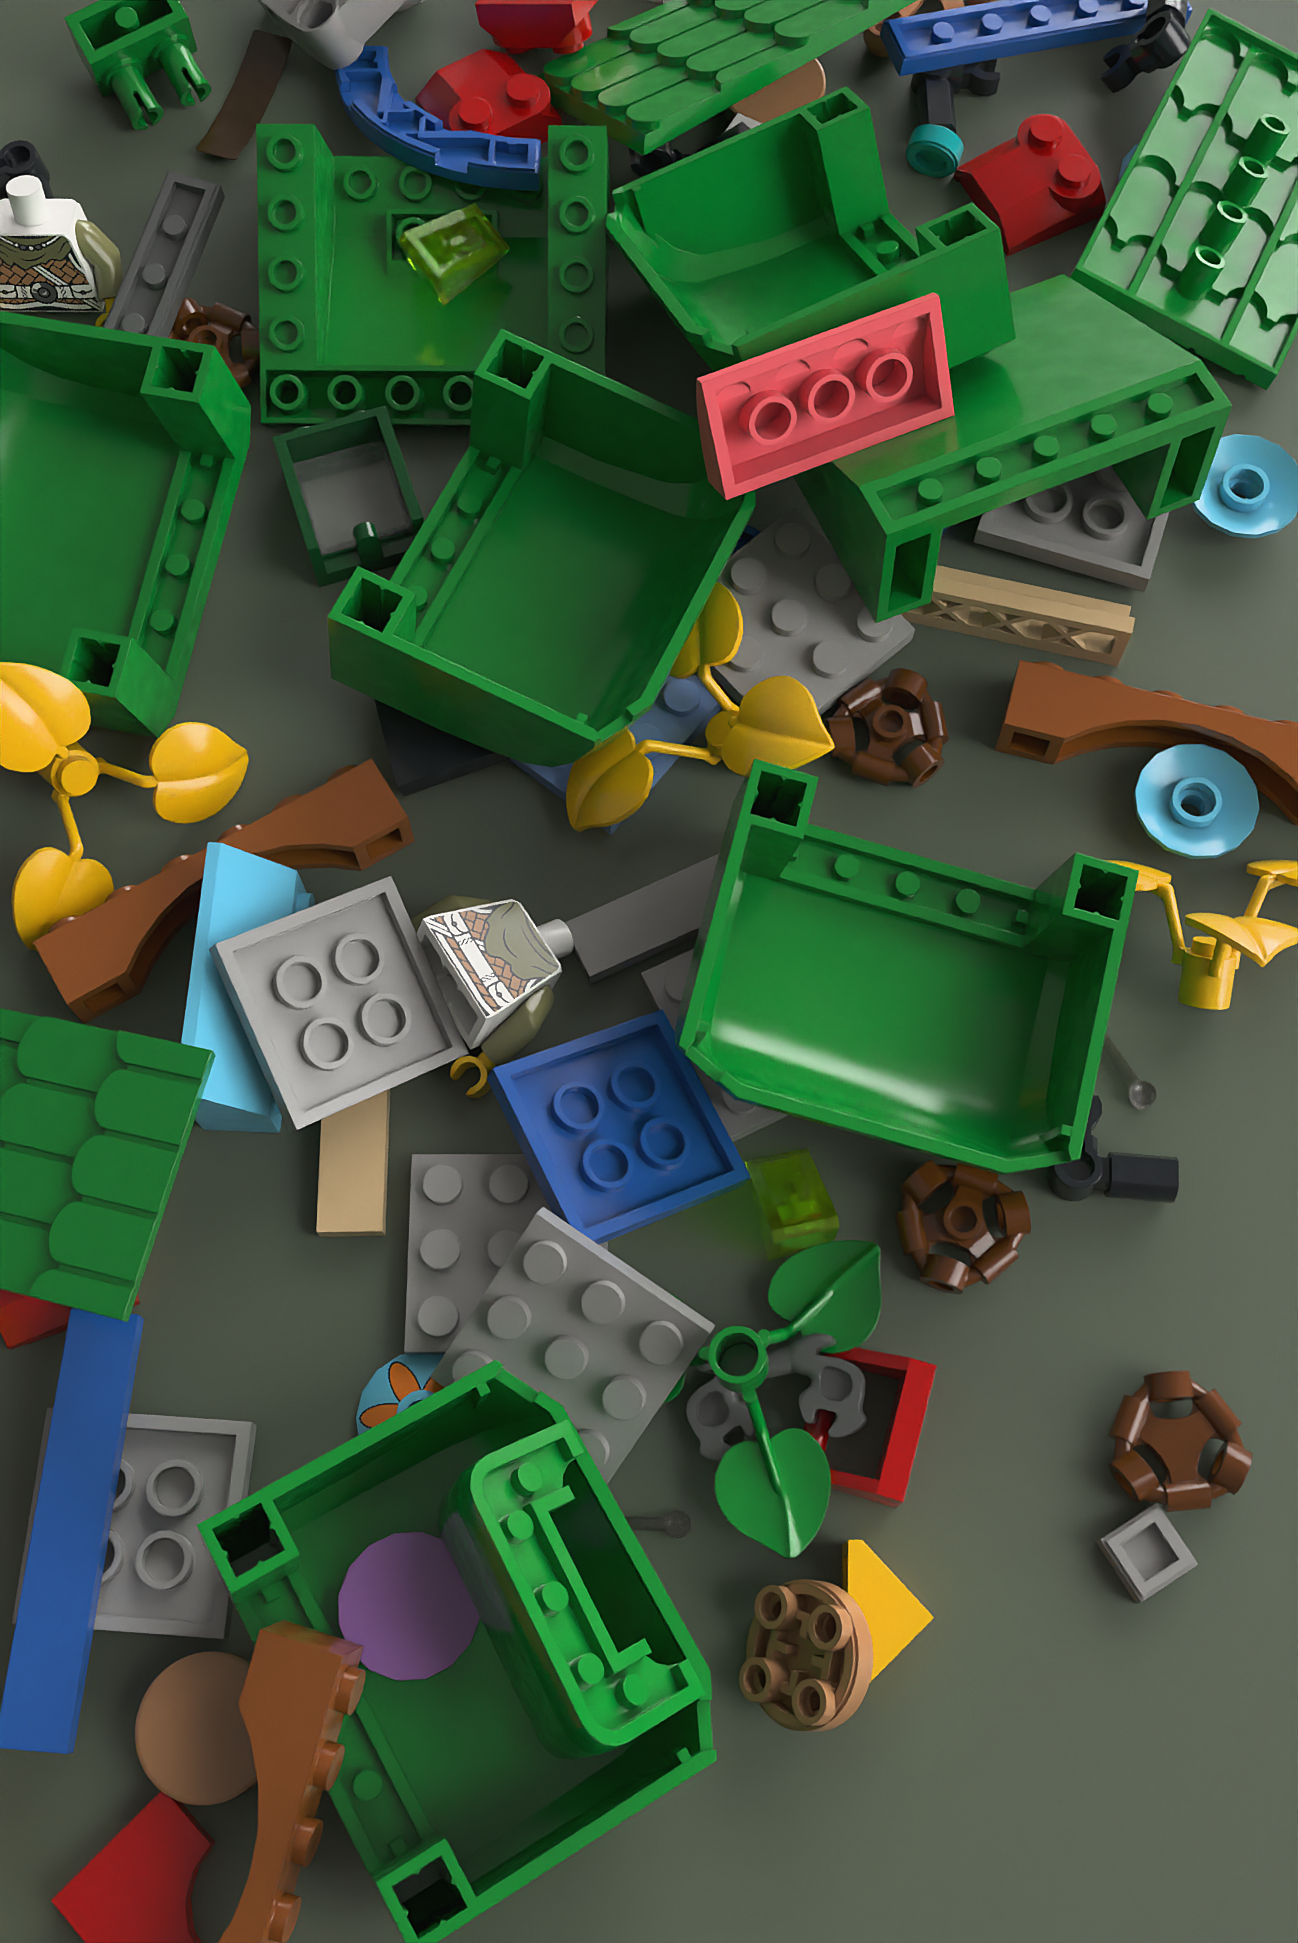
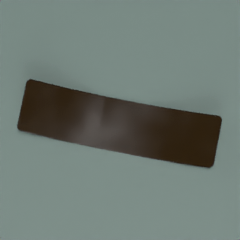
M260 30L253 31L235 82L219 114L207 134L196 147L197 151L230 160L237 159L256 130V124L260 123L275 92L293 41L290 38Z

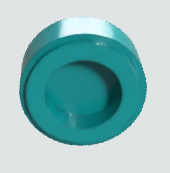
M925 124L913 130L905 155L910 165L918 172L931 177H945L957 170L964 146L958 135L948 128L935 124Z

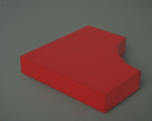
M160 1791L51 1902L85 1943H201L194 1930L191 1895L198 1868L216 1842L182 1802Z

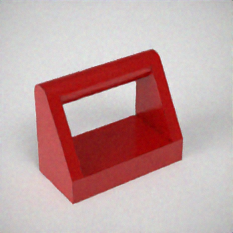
M857 1347L837 1354L823 1353L822 1356L840 1358L854 1364L861 1370L899 1381L875 1479L830 1469L831 1489L897 1508L904 1502L937 1365L910 1357ZM820 1410L817 1423L809 1424L805 1421L803 1430L807 1431L819 1443L825 1453L829 1439L828 1431L832 1427L835 1412Z

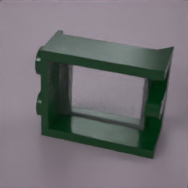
M386 406L367 411L353 412L346 417L310 427H299L289 433L272 437L319 588L350 579L357 566L370 572H375L399 565L423 525L424 517Z

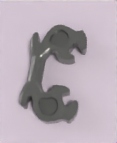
M813 1333L797 1339L788 1346L767 1350L769 1370L765 1379L792 1373L810 1378V1387L799 1395L801 1414L807 1423L816 1424L820 1410L835 1412L838 1416L836 1422L828 1431L829 1436L833 1438L848 1437L864 1427L867 1422V1417L862 1409L866 1386L864 1374L857 1366L840 1358L819 1355L820 1351L824 1348L836 1344L834 1337L822 1333ZM708 1363L698 1366L700 1371L706 1373L713 1372ZM716 1378L700 1387L687 1402V1419L700 1440V1454L708 1459L721 1461L725 1453L733 1447L728 1442V1437L740 1427L743 1428L748 1436H756L746 1404L739 1401L738 1393L724 1388Z

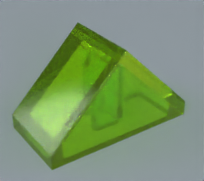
M475 203L405 231L398 239L408 262L443 306L504 257L510 249Z
M808 1148L745 1161V1166L751 1176L748 1182L768 1261L793 1256L810 1247L835 1240L840 1228L838 1214Z

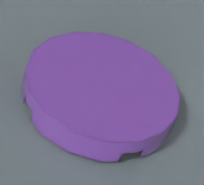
M424 1532L394 1533L369 1545L348 1568L338 1594L339 1626L345 1640L364 1646L360 1661L371 1672L395 1681L427 1679L450 1667L471 1644L480 1619L443 1539Z

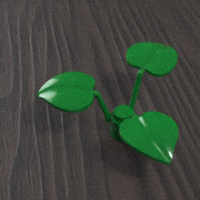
M862 1240L832 1241L810 1247L793 1255L777 1269L771 1279L768 1290V1302L771 1309L780 1318L790 1323L784 1328L772 1331L762 1329L758 1333L744 1326L727 1327L715 1335L709 1347H702L689 1364L691 1367H697L706 1363L710 1364L716 1379L724 1388L732 1392L742 1393L758 1441L738 1443L731 1447L721 1459L715 1474L714 1487L720 1509L727 1520L739 1532L786 1559L795 1558L800 1555L819 1531L829 1504L831 1475L824 1451L807 1431L791 1428L776 1434L770 1439L755 1391L763 1383L769 1370V1359L765 1348L770 1344L792 1339L799 1332H801L802 1337L813 1333H822L834 1337L836 1344L820 1351L824 1354H837L861 1346L875 1330L882 1306L880 1248L874 1242ZM685 1371L663 1403L672 1401L680 1394L684 1386Z

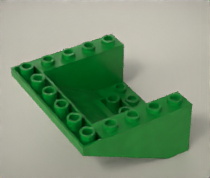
M256 124L261 424L275 427H310L346 417L353 412L367 411L386 406L392 427L470 428L473 375L500 329L506 330L607 377L610 237L605 227L607 215L610 213V156L607 126L548 125V157H541L539 191L484 187L454 181L418 169L394 156H333L315 124Z
M1061 274L1010 293L1016 334L1015 340L949 371L954 416L793 475V478L874 622L879 623L931 603L943 528L1108 466H1112L1146 520L1200 500L1232 408L1231 402L1202 360L1065 274Z

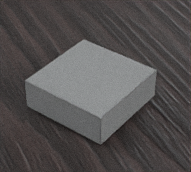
M1158 1503L1150 1505L1095 1541L1135 1603L1143 1602L1198 1565Z

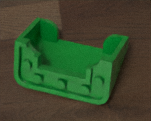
M568 1419L485 1455L463 1471L442 1500L438 1509L437 1524L446 1548L537 1738L545 1750L557 1759L571 1761L599 1755L628 1743L704 1696L706 1692L689 1659L670 1666L658 1664L646 1656L652 1651L645 1638L617 1652L549 1514L575 1499L569 1485L563 1487V1474L567 1465L584 1453Z

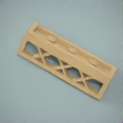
M939 565L936 567L931 603L901 614L908 622L1113 666H1118L1131 638L1135 622L1134 617H1129L1131 610L1129 605Z

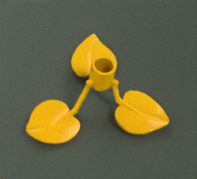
M716 583L669 673L675 679H685L698 671L700 681L723 709L722 712L714 715L707 724L705 736L708 746L701 748L651 739L642 740L636 745L633 733L627 730L612 744L574 762L570 770L566 789L567 813L569 822L574 830L581 832L588 828L608 827L617 824L634 814L643 805L653 783V766L651 761L645 756L651 752L702 759L711 765H716L722 759L730 770L739 776L745 777L754 758L789 769H795L834 749L833 740L822 723L812 695L796 679L780 675L759 682L745 694L740 707L731 702L713 679L710 666H719L730 661L736 655L743 635L741 609L733 594L721 583Z
M0 662V765L8 770L18 772L37 771L54 788L51 798L58 806L70 844L69 855L52 847L36 850L24 861L17 872L12 888L11 904L15 929L22 942L30 950L38 951L33 941L46 935L53 924L63 918L81 916L103 904L108 895L114 891L112 877L100 862L93 859H81L83 845L69 804L70 797L81 796L89 792L95 786L98 775L107 774L143 788H154L153 808L163 819L183 824L199 822L220 811L239 790L248 767L249 757L247 750L216 727L200 722H185L167 729L153 744L149 754V767L153 775L146 776L110 764L101 757L94 758L76 742L87 733L91 723V716L85 696L71 681L41 667L22 663Z
M1105 860L1139 870L1135 891H1149L1162 899L1173 946L1171 963L1182 965L1177 1000L1182 1004L1211 1010L1229 1008L1235 969H1239L1241 953L1255 961L1260 967H1264L1277 953L1298 943V928L1257 917L1264 898L1270 889L1283 884L1298 887V861L1261 860L1247 864L1246 872L1261 878L1256 885L1244 916L1231 918L1214 913H1192L1185 915L1184 924L1212 936L1193 937L1190 948L1185 947L1174 890L1169 884L1171 883V875L1137 863Z

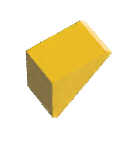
M848 1539L842 1544V1589L858 1604L869 1626L873 1645L871 1682L934 1617L863 1540Z

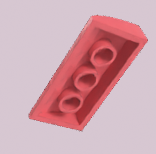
M934 292L697 378L698 424L708 482L725 500H729L954 416L939 295Z

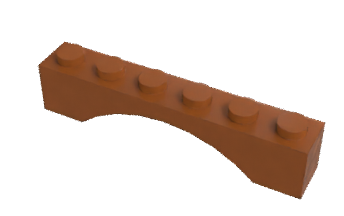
M1019 660L1009 689L995 751L1055 765L1080 754L1115 747H1152L1166 750L1181 744H1204L1225 751L1241 763L1249 773L1256 788L1273 801L1294 825L1298 826L1297 722L1290 720L1271 721L1246 715L1243 711L1233 706H1209L1184 700L1182 696L1171 691L1158 690L1152 692L1124 685L1120 680L1110 676L1090 677L1066 671L1061 666L1048 661L1029 662Z
M372 758L358 766L348 765L338 769L328 778L325 784L304 795L296 794L283 799L268 815L249 825L240 824L231 827L217 839V843L229 845L294 870L339 868L363 871L415 842L407 814ZM207 848L194 855L186 854L172 859L164 865L159 874L138 885H127L113 891L100 906L81 916H69L59 920L49 928L46 935L33 941L66 1004L83 1024L140 994L154 964L173 937L198 914Z
M286 1620L264 1627L259 1631L238 1702L251 1740L258 1781V1832L249 1878L233 1919L218 1943H286L294 1930L301 1908V1897L293 1894L301 1866L307 1867L311 1863L322 1835L323 1821L315 1818L322 1791H329L334 1785L344 1757V1745L336 1743L344 1714L351 1715L354 1712L365 1684L366 1672L358 1668L364 1648L363 1645Z

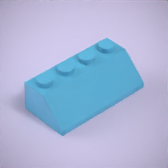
M208 842L181 1040L182 1044L213 1050L216 1055L195 1120L203 1130L280 1133L282 1115L209 952V948L221 941L315 905L313 893L306 892L297 870L217 842Z

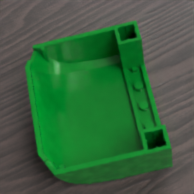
M847 86L613 190L614 213H608L605 224L608 236L713 372L933 292L940 297L949 371L997 350L1016 339L1000 228L971 202L916 227V239L889 211L870 107Z
M0 311V662L22 663L41 667L71 681L81 690L88 702L91 716L90 725L159 738L176 713L250 445L251 404L215 346Z
M500 329L473 375L469 447L391 579L387 580L357 566L327 616L331 679L446 733L522 763L548 767L574 763L612 744L651 710L754 512L756 505L755 490L725 500L708 482L698 419L506 330Z
M754 758L731 807L681 999L675 1029L674 1042L676 1047L735 1100L999 1175H1007L1080 1159L1139 870L1075 852L1042 884L1033 889L808 823L819 777Z
M497 1360L479 1368L197 1524L206 1550L254 1646L260 1629L282 1620L345 1640L339 1626L338 1594L348 1568L369 1545L394 1533L424 1532L442 1539L437 1524L438 1509L442 1500L463 1471L487 1454L568 1419L584 1453L567 1465L563 1474V1487L569 1485L575 1499L549 1514L617 1652L645 1638L652 1651L646 1656L658 1664L670 1666L689 1659L706 1692L704 1696L628 1743L599 1755L568 1761L557 1759L547 1752L537 1738L481 1619L478 1621L471 1644L450 1667L427 1679L395 1681L371 1672L360 1661L358 1668L366 1672L364 1688L354 1712L351 1715L344 1714L336 1742L344 1745V1757L337 1779L332 1788L327 1792L403 1943L439 1942L717 1761L716 1749L713 1750L710 1713L712 1687L709 1667L564 1407L541 1390L538 1393L502 1368L504 1365Z

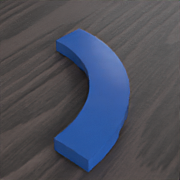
M364 46L362 53L352 64L335 70L338 94L346 113L354 125L370 141L388 154L418 169L454 181L508 190L539 191L541 171L540 140L495 136L472 130L449 131L444 129L442 120L427 113L410 100L405 102L399 95L397 84L390 72L388 47Z

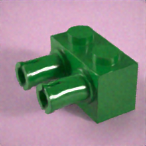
M99 0L64 17L77 53L100 94L104 98L115 92L134 129L145 130L148 128L142 117L144 114L140 107L144 108L153 126L163 117L164 111L162 107L157 103L144 80V77L156 71L164 70L183 106L196 105L190 93L192 89L189 83L192 85L200 102L204 101L211 93V85L204 78L191 55L198 50L188 15L179 0Z

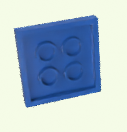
M663 1009L495 1067L487 1078L552 1213L598 1245L743 1187L751 1178L690 1060L676 1047L674 1042L675 1031Z

